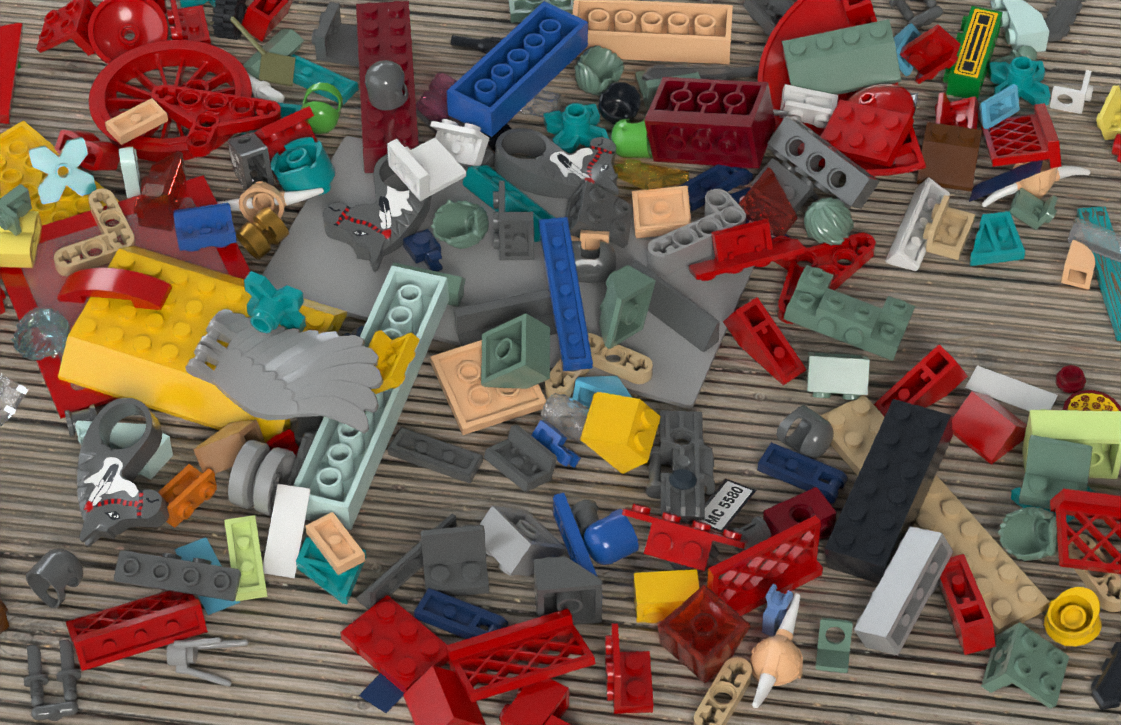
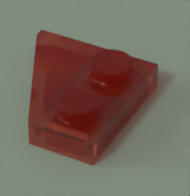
M769 167L739 202L748 220L754 222L766 219L770 224L771 234L775 237L784 236L798 219L773 170Z

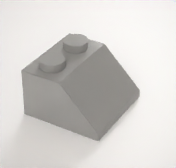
M492 506L479 524L483 525L485 529L486 554L494 557L500 563L499 568L509 576H530L534 573V559H542L549 556L559 557L566 551V548L528 510Z

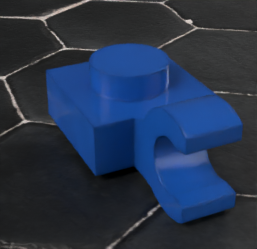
M540 420L531 436L555 454L559 463L565 467L569 464L575 468L581 457L563 446L567 437L548 421Z

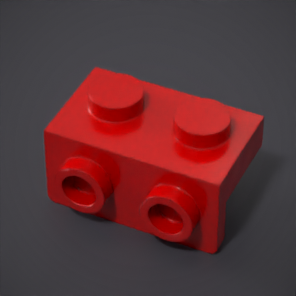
M170 0L171 9L166 11L169 25L174 24V26L170 27L172 40H191L211 45L203 5L177 9L176 0Z
M945 92L939 93L938 104H935L936 120L934 123L977 129L979 102L976 96L950 102Z

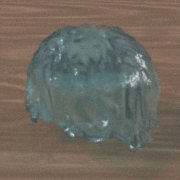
M37 307L25 314L16 325L17 330L11 341L15 343L14 348L16 352L22 354V357L28 356L29 360H42L48 356L56 358L58 352L64 353L67 337L70 333V326L68 320L59 311H54L52 308Z

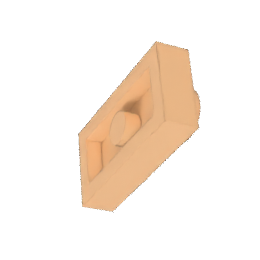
M151 98L106 121L105 124L107 131L122 145L167 122L168 117L167 113Z
M333 512L306 525L307 535L338 575L365 562V553Z

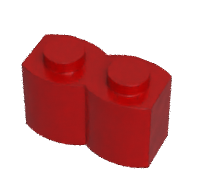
M60 131L54 148L59 155L67 140L83 137L88 155L80 164L83 168L91 171H115L117 169L120 156L119 148L115 144L100 141L96 135L89 131Z

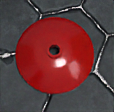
M103 0L93 11L88 24V37L92 49L106 64L139 46L168 40L169 30L166 16L160 6L153 0ZM132 33L135 37L132 40H127L125 38L126 35Z
M876 84L863 88L846 100L908 114L912 118L915 111V104L911 94L905 88L893 84Z

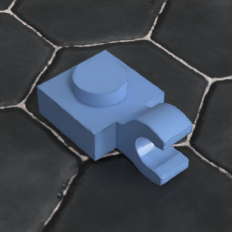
M772 584L766 594L767 608L763 613L762 633L769 636H775L786 615L787 607L793 599L792 591L788 590L786 594L776 591L777 585Z

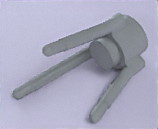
M220 637L175 640L174 643L168 644L167 663L169 666H176V673L189 674L230 687L232 685L231 681L189 666L191 663H196L198 650L247 646L249 642L248 640L221 641Z

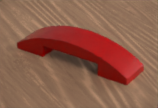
M90 268L69 275L57 299L60 302L83 304L87 297L131 300L135 308L161 310L172 290V286L163 280L135 271L117 268Z

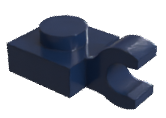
M429 229L403 239L404 249L416 264L424 261L429 270L440 271L443 269L439 262L442 259L441 245Z

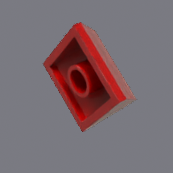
M971 391L952 419L953 435L991 465L1024 440L1027 427L1023 421L992 397Z
M432 666L403 694L414 725H486L477 702L471 703L454 671Z

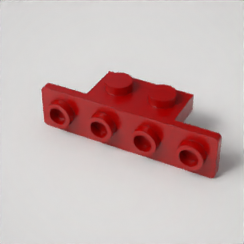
M766 219L711 232L715 259L689 265V271L696 280L708 281L714 279L716 275L724 273L736 274L742 272L744 268L752 266L764 267L769 265L770 262L780 259H795L797 255L805 253V246L798 239L772 244L770 224Z
M633 503L632 508H623L622 515L652 523L644 550L646 555L705 571L714 541L741 549L747 547L748 541L741 539L742 534L736 531L724 529L723 534L711 531L712 525L695 520H693L692 525L680 522L681 516L668 512H663L661 517L651 514L650 507Z

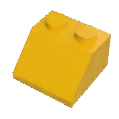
M597 392L593 395L580 440L620 473L624 474L648 462L661 416L641 399Z

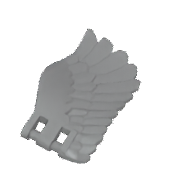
M229 309L219 311L211 319L206 328V336L201 337L194 350L195 357L190 359L185 367L190 375L215 385L234 404L254 417L265 420H285L295 417L323 416L346 424L364 434L369 430L368 419L364 411L374 413L379 406L377 397L371 389L380 388L383 384L381 373L375 367L378 365L379 357L371 348L364 346V338L356 335L338 336L337 331L319 334L315 330L300 332L296 328L286 330L284 326H278L277 329L272 330L270 333H262L252 326L250 317L233 313ZM217 339L228 343V347L225 348L219 344ZM205 362L215 365V370L208 367Z

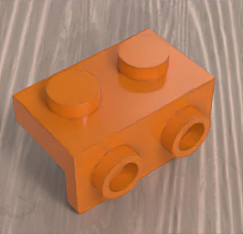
M188 464L158 491L169 503L167 506L169 519L166 521L174 528L177 527L183 520L188 519L205 500H209L214 495L217 485L213 470L208 468L202 473Z

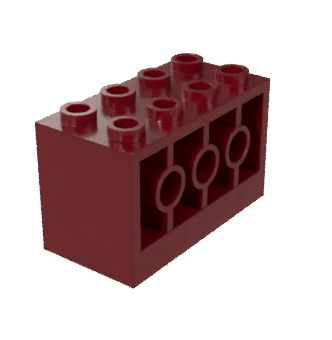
M662 77L644 120L654 162L712 166L720 164L728 167L757 169L760 168L768 146L767 143L776 125L768 82Z

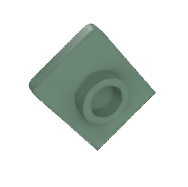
M821 618L815 669L848 673L852 621ZM838 627L843 630L845 637L842 641L834 643L827 639L826 631L829 628Z

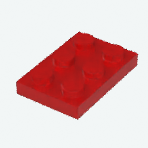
M840 100L821 137L848 158L891 167L914 123V119L908 114Z
M388 595L340 632L343 642L403 693L432 666L441 668L449 661L446 650L447 644Z

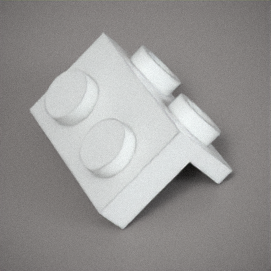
M785 84L780 110L786 111V116L795 118L800 122L812 124L818 128H825L837 107L838 95Z
M442 119V122L431 121L430 127L437 130L435 138L460 165L468 167L481 166L489 137L480 132V127L465 123V126L462 127L448 119Z

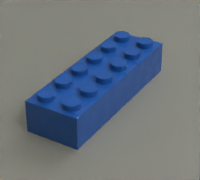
M544 1L447 90L448 115L463 123L476 125L481 128V132L493 137L588 46V22Z

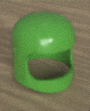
M319 82L310 86L302 102L301 109L310 106L314 114L308 122L315 134H325L332 131L340 117L343 98L339 90L329 83ZM312 91H327L337 97L339 105L335 110L324 102H308L307 96Z
M622 119L614 125L611 140L616 144V154L622 158H652L644 120L640 123H630L629 119Z

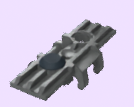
M660 410V446H654L651 449L648 460L649 483L646 486V494L651 498L660 499L661 517L663 512H668L681 516V520H705L704 486H706L707 494L713 495L715 492V480L713 476V450L704 444L702 412ZM677 439H685L689 443L686 445H679L674 441ZM661 464L670 465L673 472L661 473Z

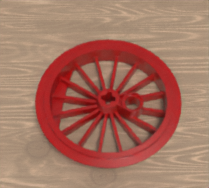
M191 40L159 41L129 50L111 61L94 80L88 101L91 117L96 126L119 149L133 147L136 149L139 159L153 162H179L197 158L188 151L187 136H184L181 124L175 121L179 137L168 138L172 122L170 117H168V121L163 125L160 138L151 137L161 125L122 145L107 131L105 122L126 112H120L119 109H132L152 98L150 92L157 86L143 73L157 69L162 84L168 85L163 67L179 66L173 86L211 91L224 83H228L231 88L213 92L251 97L252 86L250 77L244 66L234 56L216 46ZM186 67L199 68L186 83L181 85ZM208 72L217 75L208 81L203 80V77ZM136 78L150 92L133 87L126 83L131 79ZM121 92L137 99L117 98L116 93ZM186 100L184 104H193L196 100ZM220 103L212 104L210 107L220 108L223 105ZM242 107L238 108L236 111L246 112L248 108ZM206 122L205 124L213 126L215 123ZM234 134L218 136L213 150L222 146ZM196 141L195 143H193V145L195 146H202L206 144L205 141Z

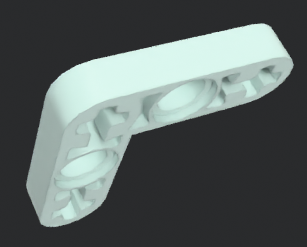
M133 147L120 148L119 156L127 199L142 195L137 151Z

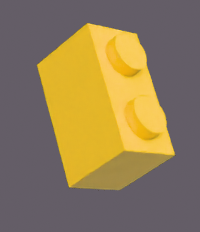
M697 569L634 573L633 594L637 623L700 619L701 596Z

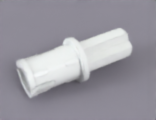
M248 73L254 98L284 103L285 96L282 93L273 89L267 81H259Z

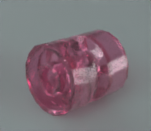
M437 73L428 85L430 91H425L416 103L417 109L432 121L442 122V119L449 120L451 116L448 115L447 90L457 81L446 74Z

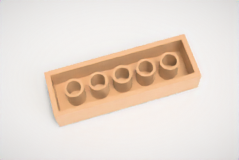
M574 0L572 15L588 22V46L577 57H580L586 50L596 45L601 46V48L610 49L620 59L729 65L733 5L637 0Z

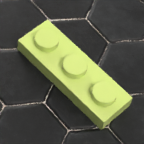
M255 515L224 520L231 568L241 571L236 602L267 597Z

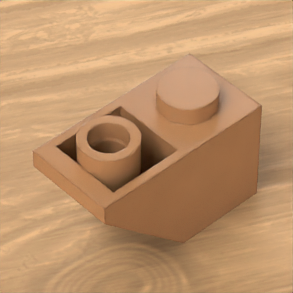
M257 420L229 423L193 450L202 472L204 473L210 468L216 474L233 467L239 451L248 440L266 443Z

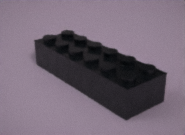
M892 400L825 547L828 568L878 584L880 583L887 565L890 564L898 549L900 541L905 537L909 527H913L953 437L951 415L900 400Z

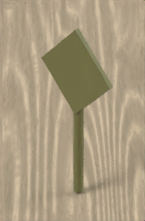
M231 17V22L261 54L259 81L292 87L295 57L266 52L235 17Z

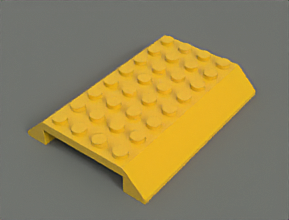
M137 246L119 248L108 268L130 270L155 277L171 284L172 290L161 310L135 308L131 300L90 297L68 334L58 378L119 399H137L148 408L216 430H221L229 423L256 419L265 442L269 441L273 436L290 428V419L265 420L254 417L234 404L215 385L190 375L185 369L189 360L195 357L194 350L201 337L206 336V328L209 322L219 311L229 309L233 313L250 317L247 313V303L252 296L245 291L244 279ZM305 298L303 305L299 309V312L305 316L306 327L302 332L315 330L319 334L337 331L338 333L347 316V311ZM217 339L219 344L225 348L228 347V343ZM205 362L208 367L215 370V365Z

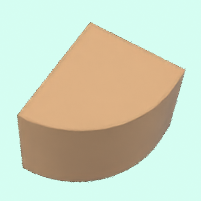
M1072 240L1061 283L1089 290L1095 267V257L1092 251L1081 242Z

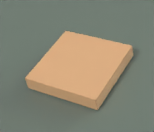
M688 186L632 191L636 238L662 236L691 223Z

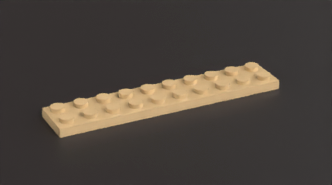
M861 395L857 400H851L821 415L833 427L834 437L831 446L857 476L885 418L865 395ZM935 475L913 527L942 533L953 550L951 557L961 554L965 555L992 618L994 633L998 635L1019 622L1024 623L1048 610L1050 601L940 478Z

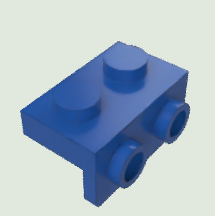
M229 203L173 211L179 251L194 252L203 247L214 246L221 248L231 243H237Z

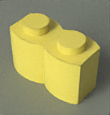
M28 211L25 216L19 218L21 233L17 236L11 231L0 227V267H34L42 229L39 211Z

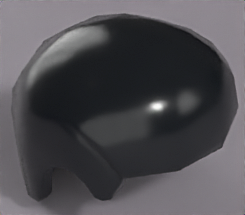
M626 82L611 83L609 88L600 95L598 111L607 122L614 125L622 119H629L631 122L638 114L641 105V95L634 86Z

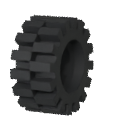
M215 0L216 6L213 9L214 16L212 17L215 37L233 40L240 39L242 33L231 22L230 18L235 17L242 24L245 10L247 9L246 0Z

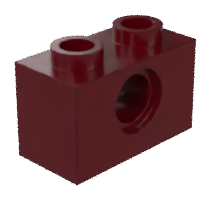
M815 487L763 511V520L766 522L772 537L816 515L821 521L819 539H824L832 533L835 527L837 512L820 490Z

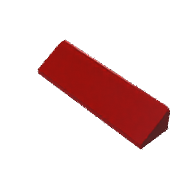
M23 23L0 26V123L10 124L23 37Z

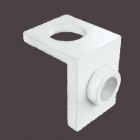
M1086 70L1081 91L1054 86L1050 108L1082 114L1085 101L1090 102L1094 86L1089 85L1092 71ZM1065 94L1070 96L1073 102L1063 104L1057 97Z

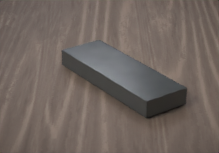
M403 427L400 428L388 447V455L469 484L483 463V455Z

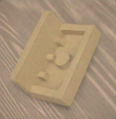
M944 195L941 203H936L931 216L933 222L926 224L923 239L927 240L926 252L959 261L973 227L976 214L948 207L950 196Z

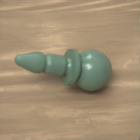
M1025 45L1017 51L1011 50L1010 55L996 58L991 62H1006L1010 64L1014 58L1020 56L1036 61L1037 52L1033 47Z

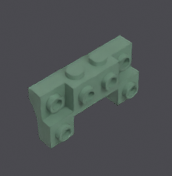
M806 265L798 280L796 290L787 305L783 319L893 361L915 306L901 299L888 296L881 309L829 289L833 275L820 268Z

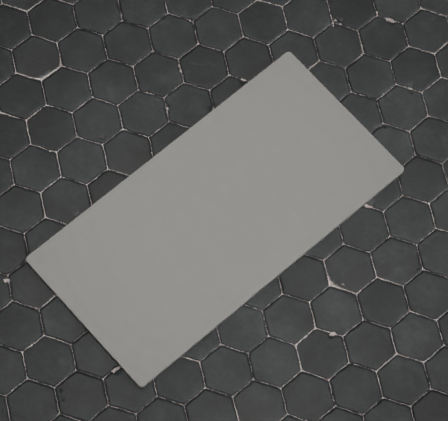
M347 136L343 139L331 159L336 171L335 177L330 183L331 190L324 195H317L307 199L290 227L289 235L283 239L262 275L276 289L286 285L301 290L305 299L347 311V316L367 321L393 262L427 270L429 268L424 261L416 264L402 245L394 252L384 256L378 271L374 272L370 261L357 259V255L350 245L331 239L326 235L323 212L327 205L340 202L349 207H354L360 204H373L376 201L374 173L364 172L362 139ZM461 165L467 172L468 166ZM397 174L388 177L383 182L387 186L397 189V191L410 190ZM464 178L431 195L430 210L416 233L429 229L434 236V228H431V225L433 224L435 213L449 199L455 203L458 200H467L473 204H478L484 208L487 216H489L488 232L478 244L472 247L459 249L448 245L444 241H440L439 238H435L441 245L442 259L439 262L443 266V269L437 272L460 276L466 279L464 295L459 307L549 289L541 241L534 242V260L500 261V249H494V232H499V229H493V212L495 210L463 186ZM519 189L555 218L566 217L569 199L546 197ZM634 213L632 214L628 245L622 248L609 241L616 254L615 271L626 265L632 266L635 260L647 267L648 244L653 239L660 237L636 238ZM715 254L693 264L715 259ZM689 265L668 275L659 276L720 321L719 342L707 351L702 352L648 311L643 330L619 343L621 346L649 357L653 364V375L647 383L635 384L618 377L628 392L686 409L692 408L727 331L723 321L736 310L755 266L744 268L742 272L736 274L724 273L716 275L714 279L708 281L696 280L689 271ZM579 282L587 332L602 337L599 327L600 305L606 295V282ZM447 304L433 339L461 347L455 329L454 308L458 307ZM557 334L550 335L551 371L561 358ZM618 355L606 357V360L610 362H617L621 359ZM593 366L585 377L615 375Z

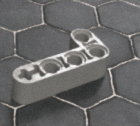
M722 189L708 191L705 195L703 218L649 242L647 268L658 276H665L713 255L714 247L711 232L745 224V211L727 191Z

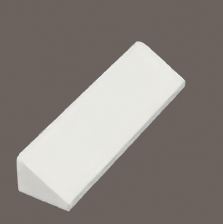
M929 177L918 185L886 257L885 262L913 271H917L921 265L927 245V240L923 239L926 224L933 222L931 216L935 204H940L944 195H950L948 191Z

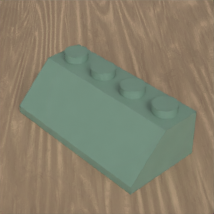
M889 19L782 41L784 59L791 86L839 95L858 91L876 84L901 82L896 46Z

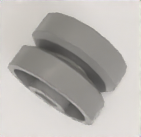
M248 440L239 451L231 470L228 485L229 501L233 505L245 509L254 506L257 512L272 516L277 484H287L296 455L293 451L279 447L271 450L266 443Z

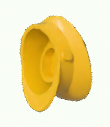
M1073 587L1062 592L1054 601L1052 600L1049 603L1048 611L1044 617L1046 633L1055 642L1064 646L1077 647L1094 640L1102 628L1099 616L1100 602L1097 595L1085 587Z

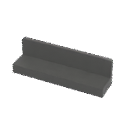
M549 289L454 308L455 329L461 346L482 340L483 333L525 313L549 326L550 335L557 334Z

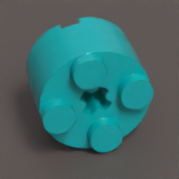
M311 137L296 139L284 146L286 151L280 156L277 152L272 158L271 169L284 191L323 188L324 192L319 195H324L331 190L330 183L333 181L336 171L319 140L315 142Z

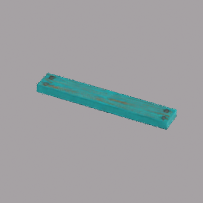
M1106 207L1079 208L1076 216L1085 244L1095 257V275L1116 340L1121 341V252Z

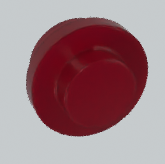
M1068 365L1057 373L1055 382L1060 390L1067 393H1077L1084 389L1086 378L1079 367Z

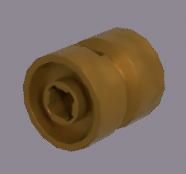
M264 207L253 216V223L246 222L235 232L241 245L257 260H260L271 251V244L278 245L289 235L285 224L268 207Z

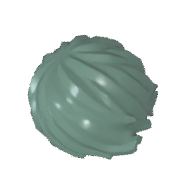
M595 45L586 50L580 56L576 63L577 65L574 66L575 79L579 88L584 90L585 93L600 96L601 93H604L609 88L611 83L619 81L625 65H623V61L616 53H612L610 49Z
M832 197L821 198L813 202L807 208L804 215V226L808 237L814 238L819 243L840 245L844 242L843 238L849 237L848 234H850L854 227V222L851 219V213L848 208L845 207L843 202Z
M449 199L446 204L441 205L437 209L431 228H434L435 238H439L440 241H444L450 246L466 249L478 244L484 238L489 228V216H487L484 208L478 204H473L467 200H458L455 203Z
M1026 507L1005 515L1006 517L1003 518L998 535L1001 536L1000 542L1002 547H1005L1009 554H1013L1017 559H1023V561L1055 556L1058 550L1056 516L1054 513L1043 508Z

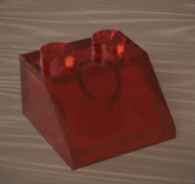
M177 151L153 164L148 176L143 177L141 185L142 194L140 197H136L133 208L134 214H137L140 227L172 232L175 225L173 211L181 208L187 190L183 152Z
M706 585L699 588L658 624L660 644L703 683L708 682L721 670L724 663L732 658L750 629V623Z

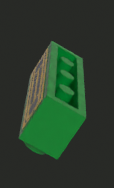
M971 6L969 15L963 16L960 29L963 33L958 32L956 40L961 44L957 53L958 59L951 68H946L943 83H948L946 95L965 99L976 96L977 100L979 99L988 70L987 64L991 61L1000 33L1003 12Z

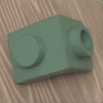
M1021 188L1015 193L1009 211L1013 216L1037 230L1044 222L1048 224L1054 218L1057 212L1055 205L1058 198L1052 195L1046 202H1043Z

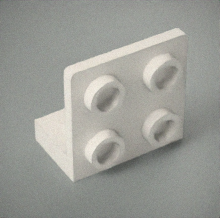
M436 138L412 150L404 147L398 139L387 143L389 167L420 201L466 177L464 168Z

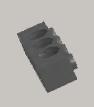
M785 116L767 143L775 149L773 152L775 156L785 162L790 160L796 165L794 167L796 172L806 178L811 176L816 180L814 184L825 193L831 191L837 196L836 199L843 202L848 209L851 207L862 209L880 182L795 118ZM801 143H804V152L799 156L798 147ZM824 158L825 167L820 171L818 165L820 160ZM843 174H845L846 183L844 186L841 187L839 184V179Z

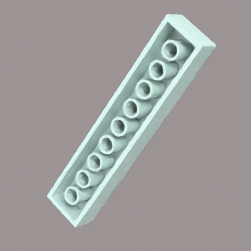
M391 266L360 337L364 338V346L368 347L376 331L382 330L392 340L412 332L420 339L415 349L416 355L405 371L403 383L395 389L391 388L375 394L379 405L376 412L364 411L369 424V430L365 434L334 419L323 418L293 485L310 489L306 520L315 521L333 512L346 529H352L449 302L446 277Z

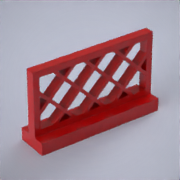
M1045 103L1034 105L1035 114L1008 117L989 129H984L981 124L982 134L993 167L1046 159L1050 168L1062 167L1059 138Z
M1063 488L1050 500L1051 512H1056L1059 567L1121 574V553L1107 540L1114 533L1121 539V496ZM1066 515L1074 516L1083 525L1076 533L1067 524ZM1095 519L1104 520L1112 529L1105 537L1092 524ZM1085 529L1099 542L1092 549L1079 537ZM1071 542L1085 554L1081 560L1069 558L1068 545ZM1101 545L1114 558L1111 563H1103L1094 553Z
M816 515L708 568L707 595L701 598V609L716 628L766 604V594L772 584L777 585L776 591L786 594L788 590L792 591L823 574V567L817 561L821 521ZM726 573L721 579H719L720 575ZM739 573H741V574L738 576V578H737L734 582H732V581L737 577V575H738Z
M164 591L66 621V626L82 671L174 643L175 640H184L208 632L199 600L194 595L173 591Z
M568 608L446 645L450 670L456 674L471 703L596 664L593 653L574 626L572 614ZM549 651L560 652L558 656L547 655ZM570 654L580 655V657L574 659L568 658ZM519 660L529 661L527 666L517 664ZM540 663L550 665L545 668H537ZM489 669L499 671L496 675L485 674ZM509 673L519 674V676L512 678L506 677ZM478 682L488 684L486 686L474 689Z

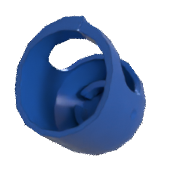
M622 509L611 512L609 516L592 523L585 530L584 544L589 556L598 564H612L637 552L639 549L636 533L628 518L622 515Z

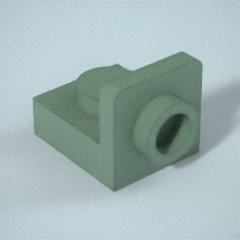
M19 184L0 198V227L11 231L16 236L21 233L19 218L25 216L32 209L29 191L22 184Z

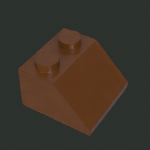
M927 122L922 146V155L926 168L918 171L917 184H921L929 177L942 188L972 192L982 130Z

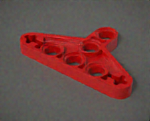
M159 85L151 92L152 99L167 113L168 117L190 130L186 139L189 153L195 157H203L210 154L218 136L258 130L282 119L280 105L271 100L173 85ZM186 100H196L193 104H184ZM220 103L223 105L220 108L210 107L212 104ZM242 107L249 108V110L246 112L236 111L238 108ZM206 122L215 123L213 126L210 127L201 126L203 123ZM196 141L206 142V144L202 146L193 145V143H195Z
M857 233L850 235L848 238H843L844 242L840 245L823 243L809 248L805 247V253L797 255L795 259L774 261L788 270L778 302V318L786 324H795L783 318L787 305L796 290L798 280L805 267L797 264L799 261H808L812 264L811 267L820 268L832 274L834 279L829 289L835 291L874 256L876 243L874 237L867 233ZM778 236L772 239V244L788 241L791 238ZM840 259L850 260L852 264L841 265L837 261H839Z

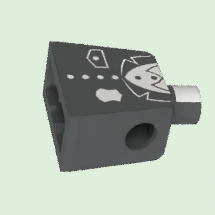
M248 133L230 139L228 146L233 170L244 191L258 181L266 182L275 187L268 148L255 133ZM252 171H256L258 173L257 176H255L254 178L250 173Z

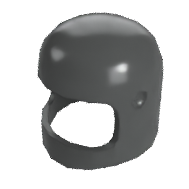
M382 60L374 63L367 70L365 82L368 98L371 105L375 108L393 110L407 101L408 89L404 83L405 74L399 64L389 60Z
M572 241L579 282H606L609 275L616 270V254L613 247L606 242L600 241V247L597 250H585L581 247V241Z
M802 405L780 423L776 436L779 441L793 448L801 455L815 459L828 450L833 441L834 431L830 422L807 406ZM798 418H802L796 430L786 438L793 422Z
M52 549L27 572L26 581L33 592L46 605L56 609L66 598L65 586L77 587L82 581L83 567L78 558L71 552L64 549ZM50 585L56 590L58 599L48 595L47 589Z

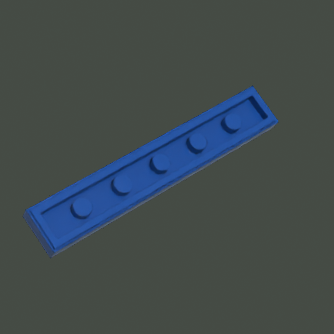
M568 217L540 219L538 226L563 371L592 369L593 361Z

